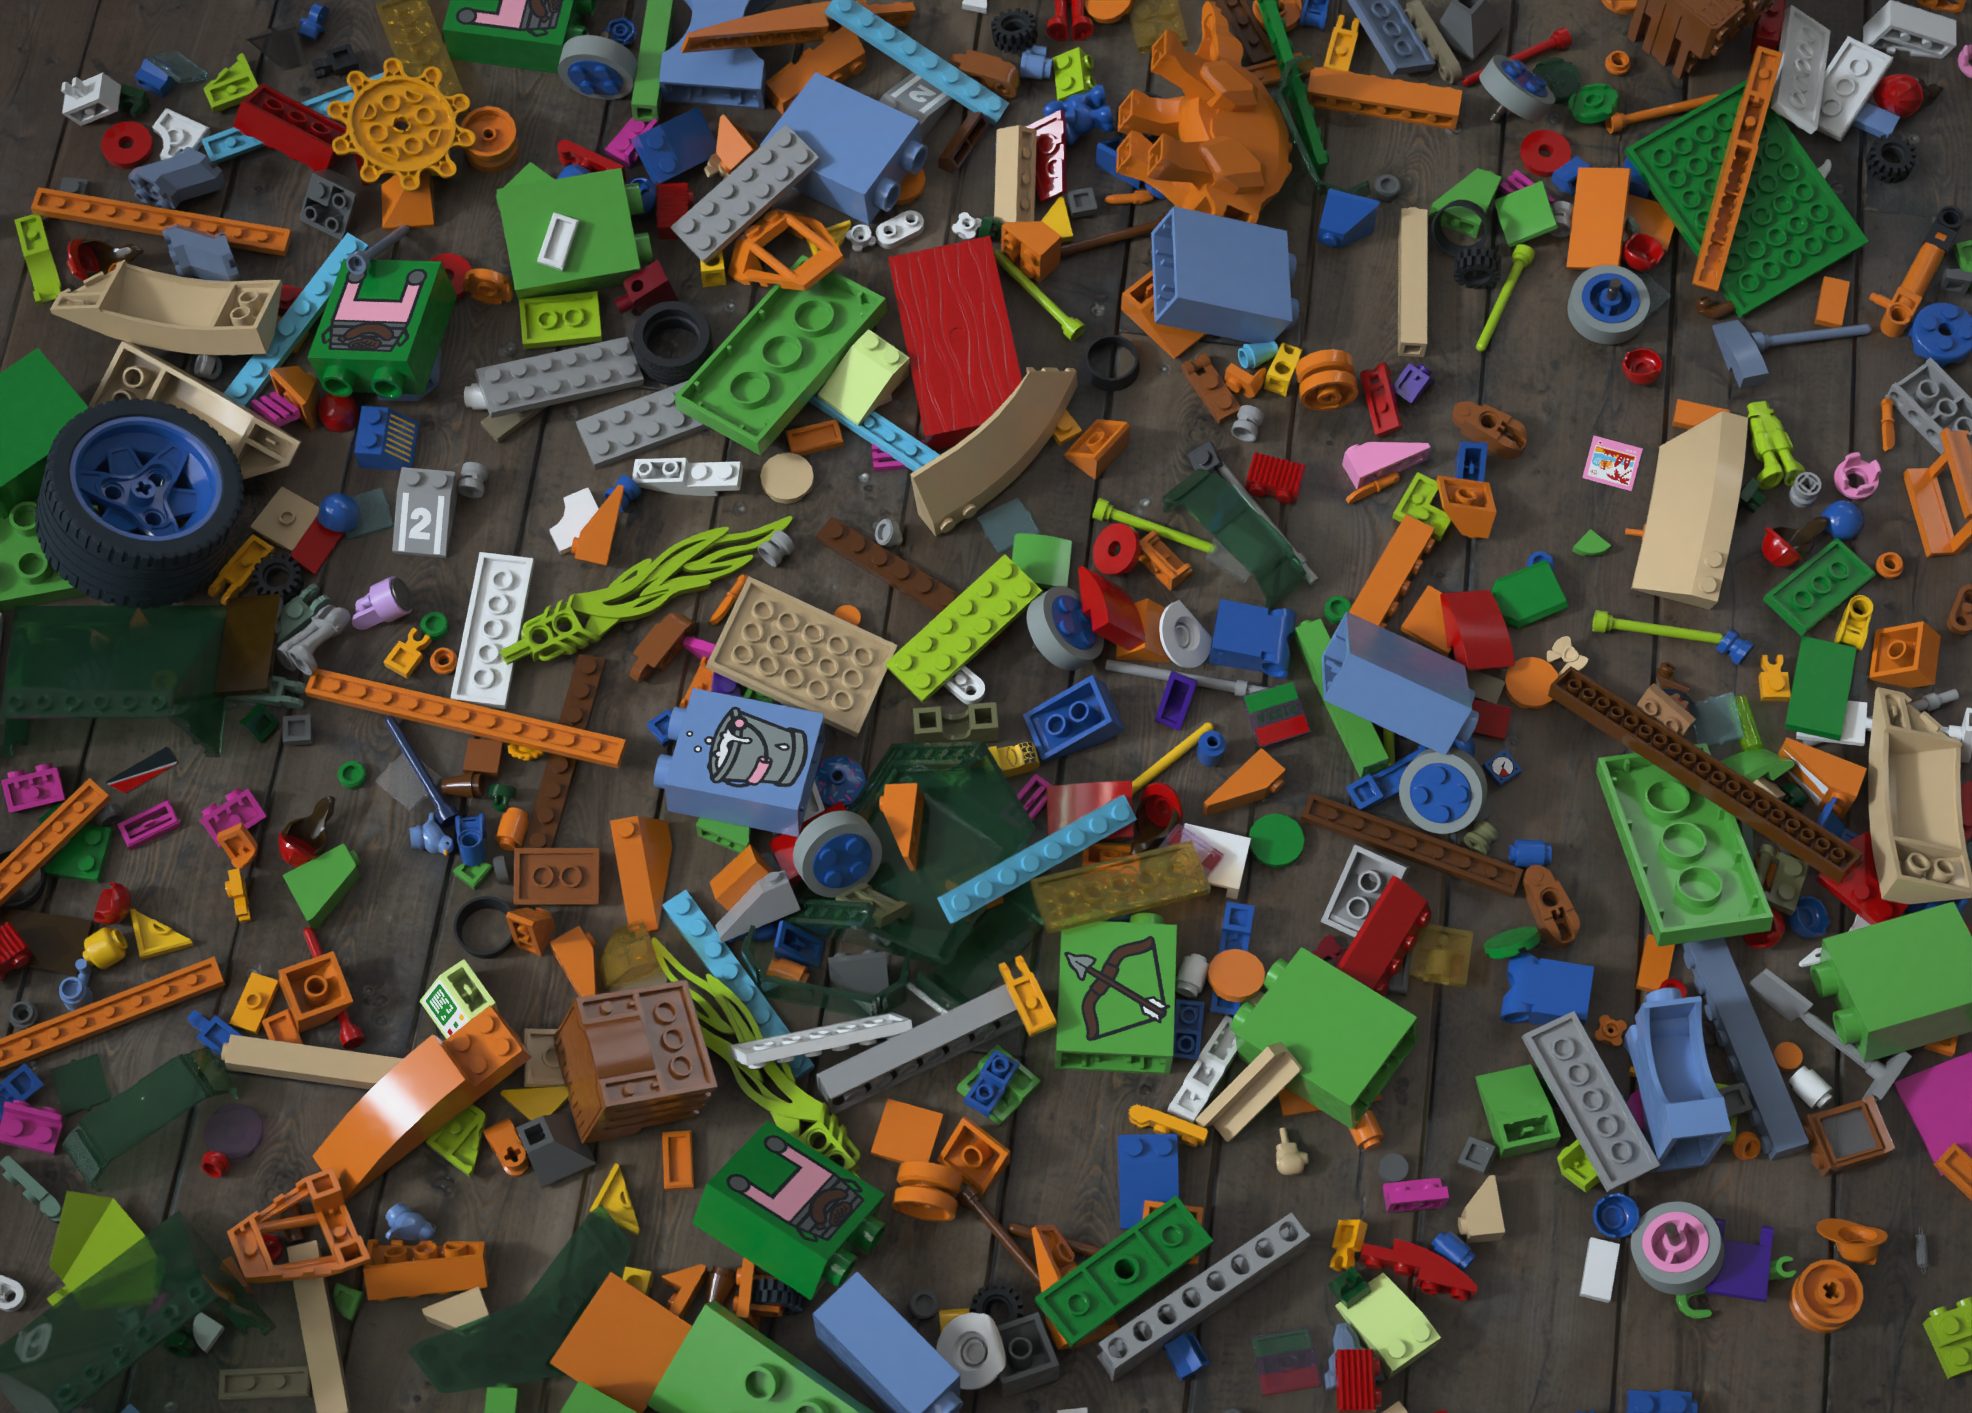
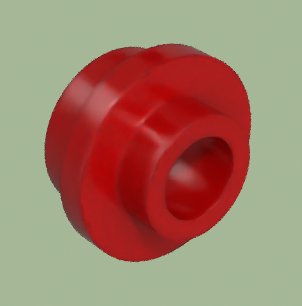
M207 1151L202 1157L201 1168L208 1176L220 1178L230 1170L228 1158L223 1153Z

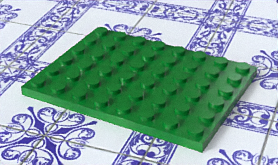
M1747 80L1632 144L1624 151L1697 258L1740 99L1743 97ZM1770 102L1758 141V151L1719 285V289L1727 301H1731L1734 304L1735 312L1739 318L1744 317L1861 249L1869 242L1783 119L1771 109Z

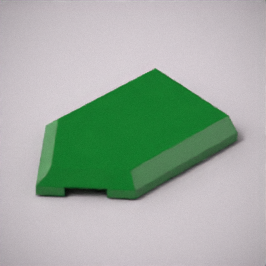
M1546 560L1497 579L1491 591L1505 623L1517 629L1568 608L1566 598Z

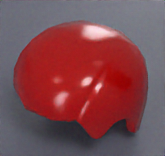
M1634 233L1622 247L1624 261L1632 269L1641 272L1654 269L1664 255L1662 245L1656 239L1642 233Z
M1639 348L1632 352H1627L1624 361H1622V369L1628 381L1635 385L1645 386L1652 384L1659 378L1663 369V361L1658 353L1653 350Z
M327 393L320 399L317 405V414L328 431L342 433L352 429L358 423L360 409L351 395L339 397Z
M110 882L109 885H112L113 888H105L101 892L93 919L101 924L117 925L128 915L131 907L129 890L124 885Z
M1770 907L1773 914L1770 931L1743 935L1744 941L1749 947L1769 949L1781 941L1785 932L1783 916L1778 910Z

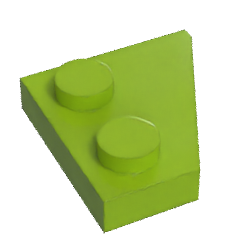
M243 53L236 57L237 62L230 69L225 67L215 80H212L203 88L213 113L241 104V101L258 87Z
M471 1104L431 1135L426 1144L468 1177H471L474 1173L487 1116L483 1111Z

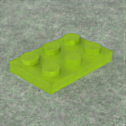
M597 291L519 299L524 350L602 341Z

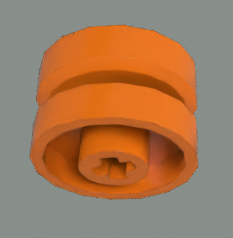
M485 106L476 108L466 115L461 123V128L471 130L475 134L476 139L471 147L463 148L465 158L473 168L486 173L501 172L510 167L518 157L520 146L514 120L508 112L498 107Z
M1334 349L1320 350L1306 355L1296 364V376L1300 384V401L1304 407L1317 411L1334 410L1352 403L1357 398L1358 386L1357 380L1354 377V362L1349 353Z
M922 1161L903 1162L899 1166L897 1182L902 1187L894 1191L891 1205L897 1212L912 1218L933 1222L952 1221L956 1216L958 1206L957 1200L953 1196L960 1193L963 1177L957 1171L943 1165Z
M1820 1260L1810 1264L1794 1281L1789 1293V1306L1795 1319L1804 1328L1815 1333L1830 1334L1842 1329L1860 1310L1864 1299L1863 1286L1857 1274L1848 1265L1836 1260Z

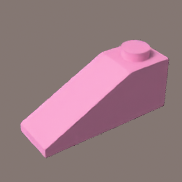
M1367 442L1362 445L1356 444L1348 448L1344 453L1342 466L1358 490L1372 483L1373 480H1378L1390 474L1392 471L1400 472L1426 461L1431 447L1428 443Z

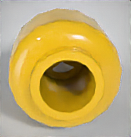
M103 927L85 939V951L82 954L90 966L95 965L99 969H107L125 957L128 944L118 929L113 930L109 927Z

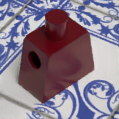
M658 260L624 280L623 285L628 294L614 300L621 314L636 308L640 316L645 310H648L655 304L679 301Z

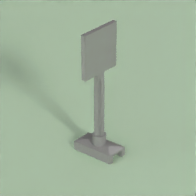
M1767 968L1745 986V988L1790 1022L1798 1017L1801 1018L1815 1032L1863 1067L1865 1073L1875 1080L1862 1099L1873 1095L1875 1101H1881L1912 1057L1906 1051L1892 1055L1885 1065L1877 1059L1864 1063L1854 1044L1843 1045L1833 1028L1816 1015L1807 1011L1812 1007V1002Z

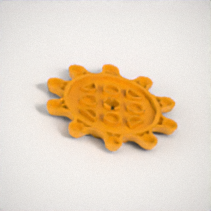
M388 58L383 65L384 74L379 79H370L361 71H352L347 75V83L354 91V98L348 102L332 101L327 106L328 115L347 126L346 133L333 140L332 149L339 156L357 154L364 159V165L360 170V176L364 182L372 184L379 179L380 175L393 173L399 177L401 187L406 192H414L420 186L419 175L423 171H434L445 179L455 175L457 168L455 163L449 158V150L456 147L469 148L475 143L476 139L475 134L471 130L463 129L456 123V116L465 112L470 107L469 98L464 94L443 95L438 88L442 80L440 69L430 66L420 76L410 77L404 72L402 62L399 59ZM402 121L408 125V128L404 132V130L394 128V124Z

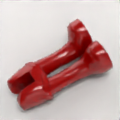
M1054 0L1055 17L1047 22L1046 32L1048 36L1057 41L1068 40L1067 4H1072V39L1074 41H1081L1093 34V22L1089 17L1084 16V0Z

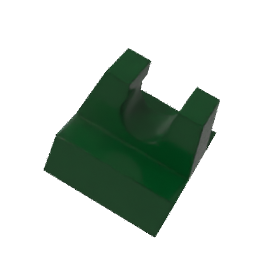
M122 83L118 112L123 114L126 108H131L130 112L134 118H138L142 112L147 113L151 104L146 91Z
M1753 477L1740 490L1737 512L1743 507L1754 513L1767 499L1757 490L1761 483Z
M260 703L254 706L250 713L239 721L252 738L259 743L280 724L270 711Z
M1352 1266L1328 1284L1330 1291L1347 1309L1371 1293L1370 1286Z

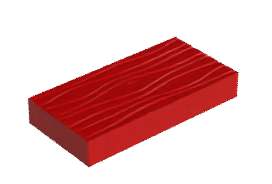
M990 236L888 257L926 444L932 450L956 446L992 416L1022 381Z

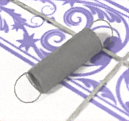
M1919 1227V1234L1915 1235L1917 1266L1927 1267L1929 1266L1927 1235H1924L1923 1231L1920 1234Z

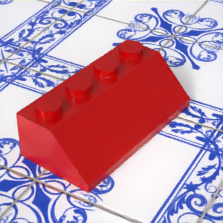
M263 83L241 101L233 127L240 130L242 134L263 142L269 148L277 149L292 160L304 163L315 172L328 168L331 169L335 165L339 155L333 151L332 142L347 131L346 126Z
M1393 875L1336 968L1384 997L1388 991V983L1392 976L1400 972L1406 953L1414 949L1420 930L1426 928L1431 920L1432 914L1427 900Z

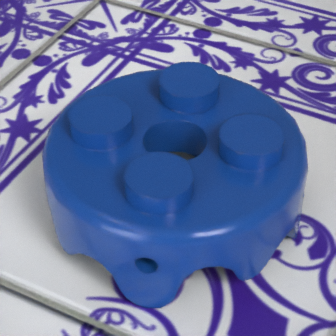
M1933 303L1924 307L1915 316L1907 334L1908 338H1912L1914 353L1927 360L1931 357L1941 368L1949 363L1962 364L1972 353V316L1963 308L1951 303ZM1938 329H1948L1951 332V336L1942 335Z

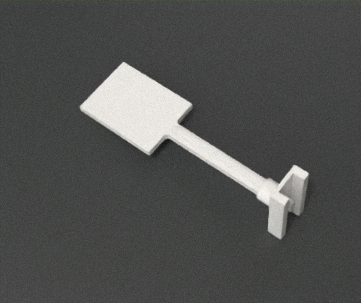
M1847 701L1840 741L1797 732L1796 739L1864 746L1865 731H1871L1872 719L1866 717L1867 703ZM1972 708L1966 709L1962 726L1949 725L1948 727L1941 726L1940 728L1946 736L1950 738L1956 737L1963 744L1961 747V762L1965 763L1970 762L1972 755Z

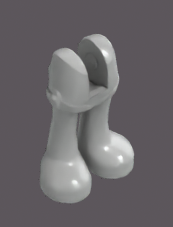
M327 605L320 609L311 618L312 622L304 630L283 642L276 649L277 660L290 671H295L298 668L304 674L312 675L318 666L313 656L315 650L331 637L340 634L350 621V613L345 608Z

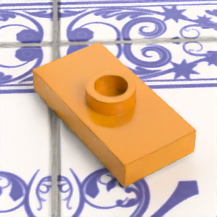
M252 972L229 1022L230 1026L258 1035L263 1024L261 1020L265 1019L280 985L279 981Z

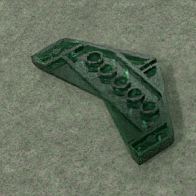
M601 1204L587 1215L522 1302L422 1340L407 1352L435 1390L442 1394L566 1376L567 1374L552 1365L550 1361L610 1272L619 1277L621 1276L631 1253L630 1242Z

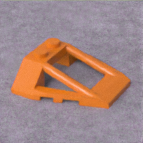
M776 208L767 212L764 218L756 224L749 226L736 239L727 274L730 278L744 285H751L753 282H759L763 287H769L771 284H780L782 289L806 291L844 262L845 259L826 228L818 219L805 213ZM785 229L788 233L800 239L805 237L821 249L794 271L762 248ZM758 258L779 274L761 271L763 269Z
M333 1168L304 1177L295 1184L296 1187L285 1195L281 1193L273 1199V1204L260 1213L254 1212L227 1231L246 1282L269 1283L323 1278L371 1262L361 1235L358 1236L347 1211L342 1189ZM310 1196L315 1213L268 1221ZM320 1225L332 1254L331 1256L273 1265L261 1234Z

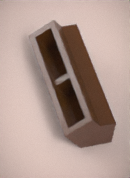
M970 112L939 157V168L951 174L959 169L990 124L982 112ZM974 127H977L972 136L970 137V139L968 140L967 137L969 136L971 131L974 129ZM960 147H962L963 149L961 150L957 158L954 160V156L956 155Z

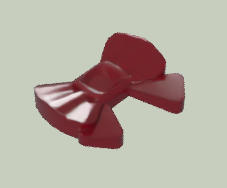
M1330 934L1321 940L1317 951H1313V954L1322 960L1330 956L1335 960L1334 967H1337L1345 954V950L1336 944L1334 936Z

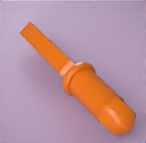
M1884 398L1880 404L1882 407L1883 450L1885 452L1891 450L1895 445L1894 403L1890 398Z
M1392 471L1378 480H1373L1372 483L1352 492L1347 496L1346 501L1348 504H1352L1375 492H1380L1381 489L1391 484H1396L1400 480V474Z
M747 575L739 576L730 592H727V597L724 598L709 619L712 625L718 624L728 613L734 602L737 601L748 578Z

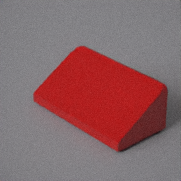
M318 515L290 553L292 560L295 559L301 569L315 576L345 534L344 532L325 528L318 522Z
M1474 700L1472 710L1479 713V718L1472 734L1505 740L1512 708Z

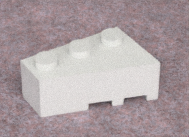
M1889 0L1863 26V43L1872 48L1887 49V54H1895V50L1909 51L1910 56L1942 59L1956 46V20L1898 1Z

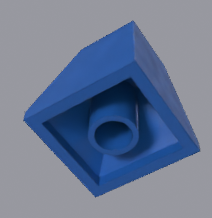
M1329 189L1317 242L1323 243L1328 247L1343 248L1372 234L1380 201Z

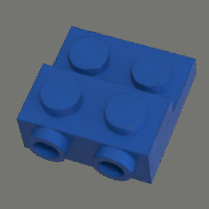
M1662 1389L1660 1392L1627 1391V1413H1697V1401L1692 1400V1392Z

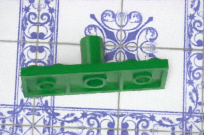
M1175 1195L1036 1296L1035 1302L1072 1348L1213 1244V1240L1177 1195Z

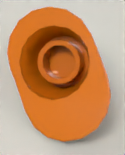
M1824 1219L1818 1222L1816 1226L1819 1234L1835 1241L1837 1250L1843 1259L1859 1264L1875 1265L1878 1261L1880 1244L1887 1241L1888 1238L1887 1233L1881 1229L1866 1227L1843 1219Z

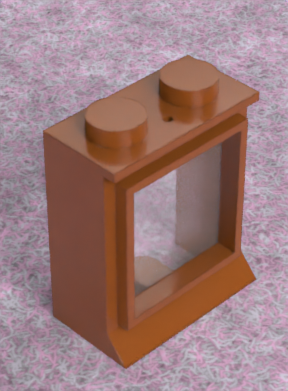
M1873 1095L1812 1115L1808 1114L1801 1122L1812 1150L1811 1159L1813 1165L1817 1170H1820L1822 1177L1888 1158L1895 1149Z

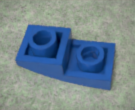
M1176 999L1173 1057L1198 1060L1205 1002Z
M994 1050L980 1070L979 1078L964 1098V1104L989 1118L1012 1081L1020 1063Z

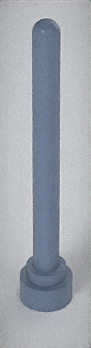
M402 225L365 252L356 251L351 254L346 260L348 270L356 275H360L368 270L370 261L410 232V228L407 225Z
M1869 324L1772 336L1762 332L1749 334L1760 353H1763L1769 346L1866 335L1871 333L1872 327Z

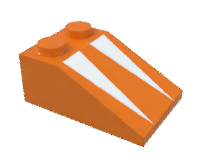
M1786 737L1778 755L1793 760L1795 766L1783 773V775L1799 787L1808 800L1818 809L1823 810L1827 802L1830 803L1833 797L1837 798L1832 811L1837 817L1844 818L1858 795L1867 768Z

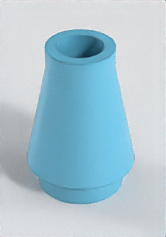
M1274 341L1244 344L1243 348L1238 350V359L1243 368L1254 369L1275 357L1279 349Z

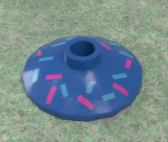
M833 756L819 763L814 781L823 804L831 807L842 800L845 806H849L856 802L863 794L866 777L862 767L855 760L846 756ZM835 775L843 776L840 781L833 779Z

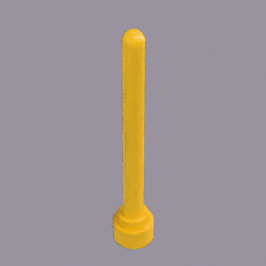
M1207 722L1132 781V796L1198 744L1199 738L1203 733L1213 731V724Z

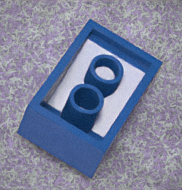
M699 106L631 139L655 186L710 159L711 155L716 153L717 142Z
M1094 675L1089 676L1023 714L1043 762L1101 744L1125 730L1107 685Z
M1177 1134L1118 1135L1117 1162L1120 1230H1129L1142 1220L1145 1200L1166 1203L1175 1195L1179 1198Z

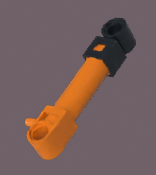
M1946 206L1939 211L1916 258L1892 300L1883 295L1871 293L1869 300L1887 309L1880 323L1881 331L1886 336L1898 338L1908 328L1926 290L1964 222V214L1957 207Z

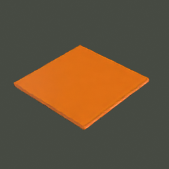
M610 1272L550 1363L577 1382L580 1380L635 1412L643 1413L648 1406L647 1402L692 1326L613 1272Z

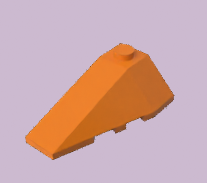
M643 816L611 820L610 824L630 936L657 932L660 925L664 891L673 850L668 821Z
M1039 1225L1032 1228L1041 1292L1077 1267L1073 1261L1075 1258L1074 1252L1055 1225ZM1045 1315L1047 1326L1057 1349H1070V1345ZM1115 1317L1072 1348H1078L1119 1330Z

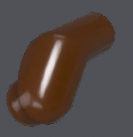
M1702 296L1696 302L1697 312L1713 320L1736 311L1731 301L1714 305L1711 303V299L1707 296Z
M1669 662L1662 663L1656 673L1661 688H1673L1687 695L1690 687L1676 681L1673 674L1675 670L1673 664Z

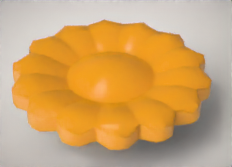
M514 744L508 745V753L512 754V757H518V759L530 761L533 758L544 755V751Z

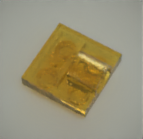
M1428 924L1426 928H1422L1417 935V943L1412 950L1409 978L1465 988L1473 932Z

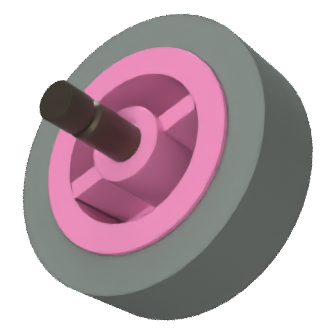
M1687 1202L1660 1204L1650 1209L1640 1218L1637 1227L1632 1233L1631 1251L1638 1271L1650 1286L1661 1292L1674 1295L1696 1292L1710 1284L1722 1267L1724 1244L1719 1228L1710 1214L1694 1204Z

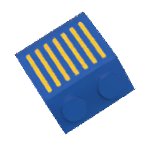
M362 406L354 451L359 468L401 471L402 467L413 468L419 422L388 407Z

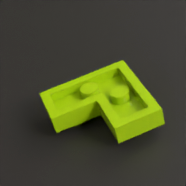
M1417 472L1394 511L1392 518L1402 522L1407 514L1435 528L1432 538L1438 541L1442 540L1452 522L1444 511L1431 505L1439 491L1437 481Z

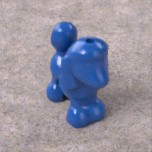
M1096 85L1090 91L1083 94H1074L1067 101H1050L1043 107L1045 117L1059 110L1065 111L1066 145L1074 144L1075 140H1080L1081 135L1096 128L1105 133L1114 131L1110 106L1106 105L1103 85Z

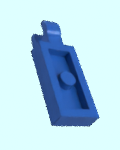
M193 1010L187 1017L190 1025L200 1031L196 1036L197 1040L220 1058L223 1044L229 1043L230 1034L242 1036L216 1015L208 1021L196 1010Z

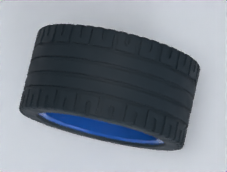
M131 398V400L118 399L116 402L115 400L107 401L106 404L100 403L95 405L94 408L90 407L84 410V413L80 412L74 419L69 420L66 426H63L59 434L56 435L50 447L35 514V528L38 542L41 543V550L46 554L45 557L48 562L52 563L53 569L59 572L65 581L68 580L71 586L77 587L85 595L89 594L91 598L103 600L102 602L107 604L113 603L115 606H127V608L133 609L136 607L148 609V607L160 608L162 605L166 607L173 605L174 602H182L185 598L189 599L195 593L203 590L204 586L206 587L211 583L225 561L244 498V480L238 459L232 453L233 450L230 445L226 444L223 436L218 435L216 429L210 427L206 421H201L197 415L190 414L183 408H176L175 405H167L157 400L153 402L151 399L139 400V398ZM92 505H97L99 512L103 514L102 517L95 512ZM175 519L187 520V522L179 529Z

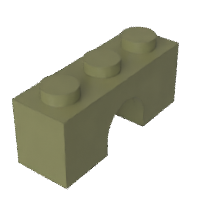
M996 702L968 704V710L960 714H945L941 712V706L913 708L915 747L998 741Z

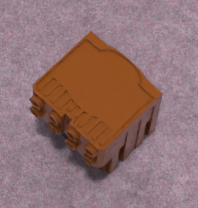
M1638 0L1627 38L1635 43L1640 37L1645 36L1642 50L1649 55L1652 54L1657 58V62L1664 67L1672 60H1675L1672 74L1680 79L1687 72L1689 74L1692 73L1702 59H1708L1712 55L1717 56L1729 40L1731 42L1734 41L1741 33V30L1745 26L1750 27L1762 11L1766 13L1773 6L1775 0Z
M687 980L575 998L553 1037L554 1048L565 1087L568 1088V1099L582 1144L638 1134L642 1127L696 1118L699 1115V1109H703L706 1105L705 1101L709 1100L712 1096L711 1092L715 1091L718 1087Z

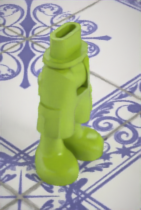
M1767 401L1748 404L1749 414L1747 418L1752 436V448L1756 459L1764 462V469L1757 476V481L1761 483L1759 488L1763 490L1771 489L1777 486L1782 478L1785 485L1793 486L1796 477L1806 471L1791 455L1794 447L1790 437L1784 432L1782 422L1775 415V411L1769 408ZM1777 460H1781L1783 469Z

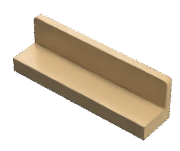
M1021 125L997 129L994 216L1002 224L1005 222L1034 221L1037 129ZM994 226V231H998L997 226Z
M1282 1042L1267 1046L1195 1119L1196 1123L1203 1128L1213 1125L1226 1142L1232 1141L1302 1071V1066Z

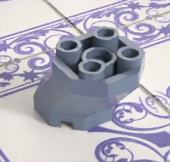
M186 147L184 150L183 148L179 149L173 157L134 168L128 176L129 182L136 190L134 195L143 203L149 202L156 207L171 210L176 209L181 201L220 190L226 183V180L218 166L213 169L209 165L211 160L191 147Z
M179 224L168 226L167 229L162 230L178 276L188 278L199 277L205 280L242 281L224 232L213 235Z

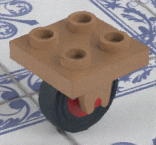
M1652 684L1646 690L1635 706L1682 738H1684L1698 718V709L1689 696L1673 688L1660 689L1656 684Z

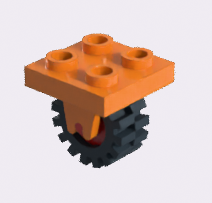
M743 1258L742 1267H738L736 1274V1283L740 1285L739 1297H734L733 1314L759 1331L760 1317H782V1314L789 1316L790 1314L797 1315L802 1313L804 1295L776 1277L766 1276L760 1267Z

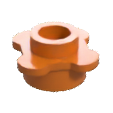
M1602 1015L1599 1018L1600 1026L1594 1033L1596 1040L1614 1047L1620 1046L1623 1041L1621 1038L1622 1032L1627 1028L1626 1023L1623 1020L1616 1021L1610 1019L1608 1015ZM1609 1028H1611V1029L1613 1030L1612 1033H1609V1032H1608V1029H1609Z

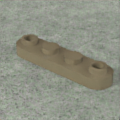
M1413 0L1408 2L1404 12L1438 66L1441 78L1450 84L1461 80L1462 71L1457 59L1421 1Z

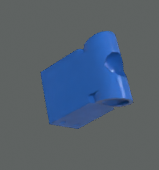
M1220 599L1208 664L1251 671L1261 670L1263 673L1274 678H1286L1291 657L1288 641L1294 635L1297 613L1291 609L1270 611L1269 608Z
M1519 951L1520 953L1516 956L1509 957L1507 977L1511 988L1503 997L1500 1015L1502 1022L1523 1023L1529 1021L1531 1024L1543 1026L1575 1011L1584 1028L1587 1021L1594 971L1593 966L1544 958L1537 959L1535 956L1523 951Z

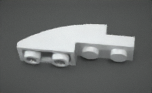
M686 458L635 459L632 480L641 488L659 492L694 496H718V491L740 490L743 465L741 462L689 463Z

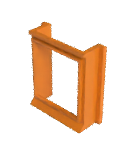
M1944 428L1940 433L1945 450L1942 455L1929 468L1906 469L1903 473L1927 558H1932L1934 555H1959L1972 542V448L1967 439V436L1970 434L1969 431H1950V428ZM1948 464L1964 518L1971 519L1955 536L1937 476Z

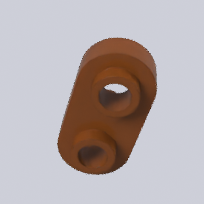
M1967 584L1960 588L1947 618L1948 628L1956 635H1967L1972 631V604L1965 601V599L1972 601V584ZM1957 621L1963 622L1964 626L1959 625Z

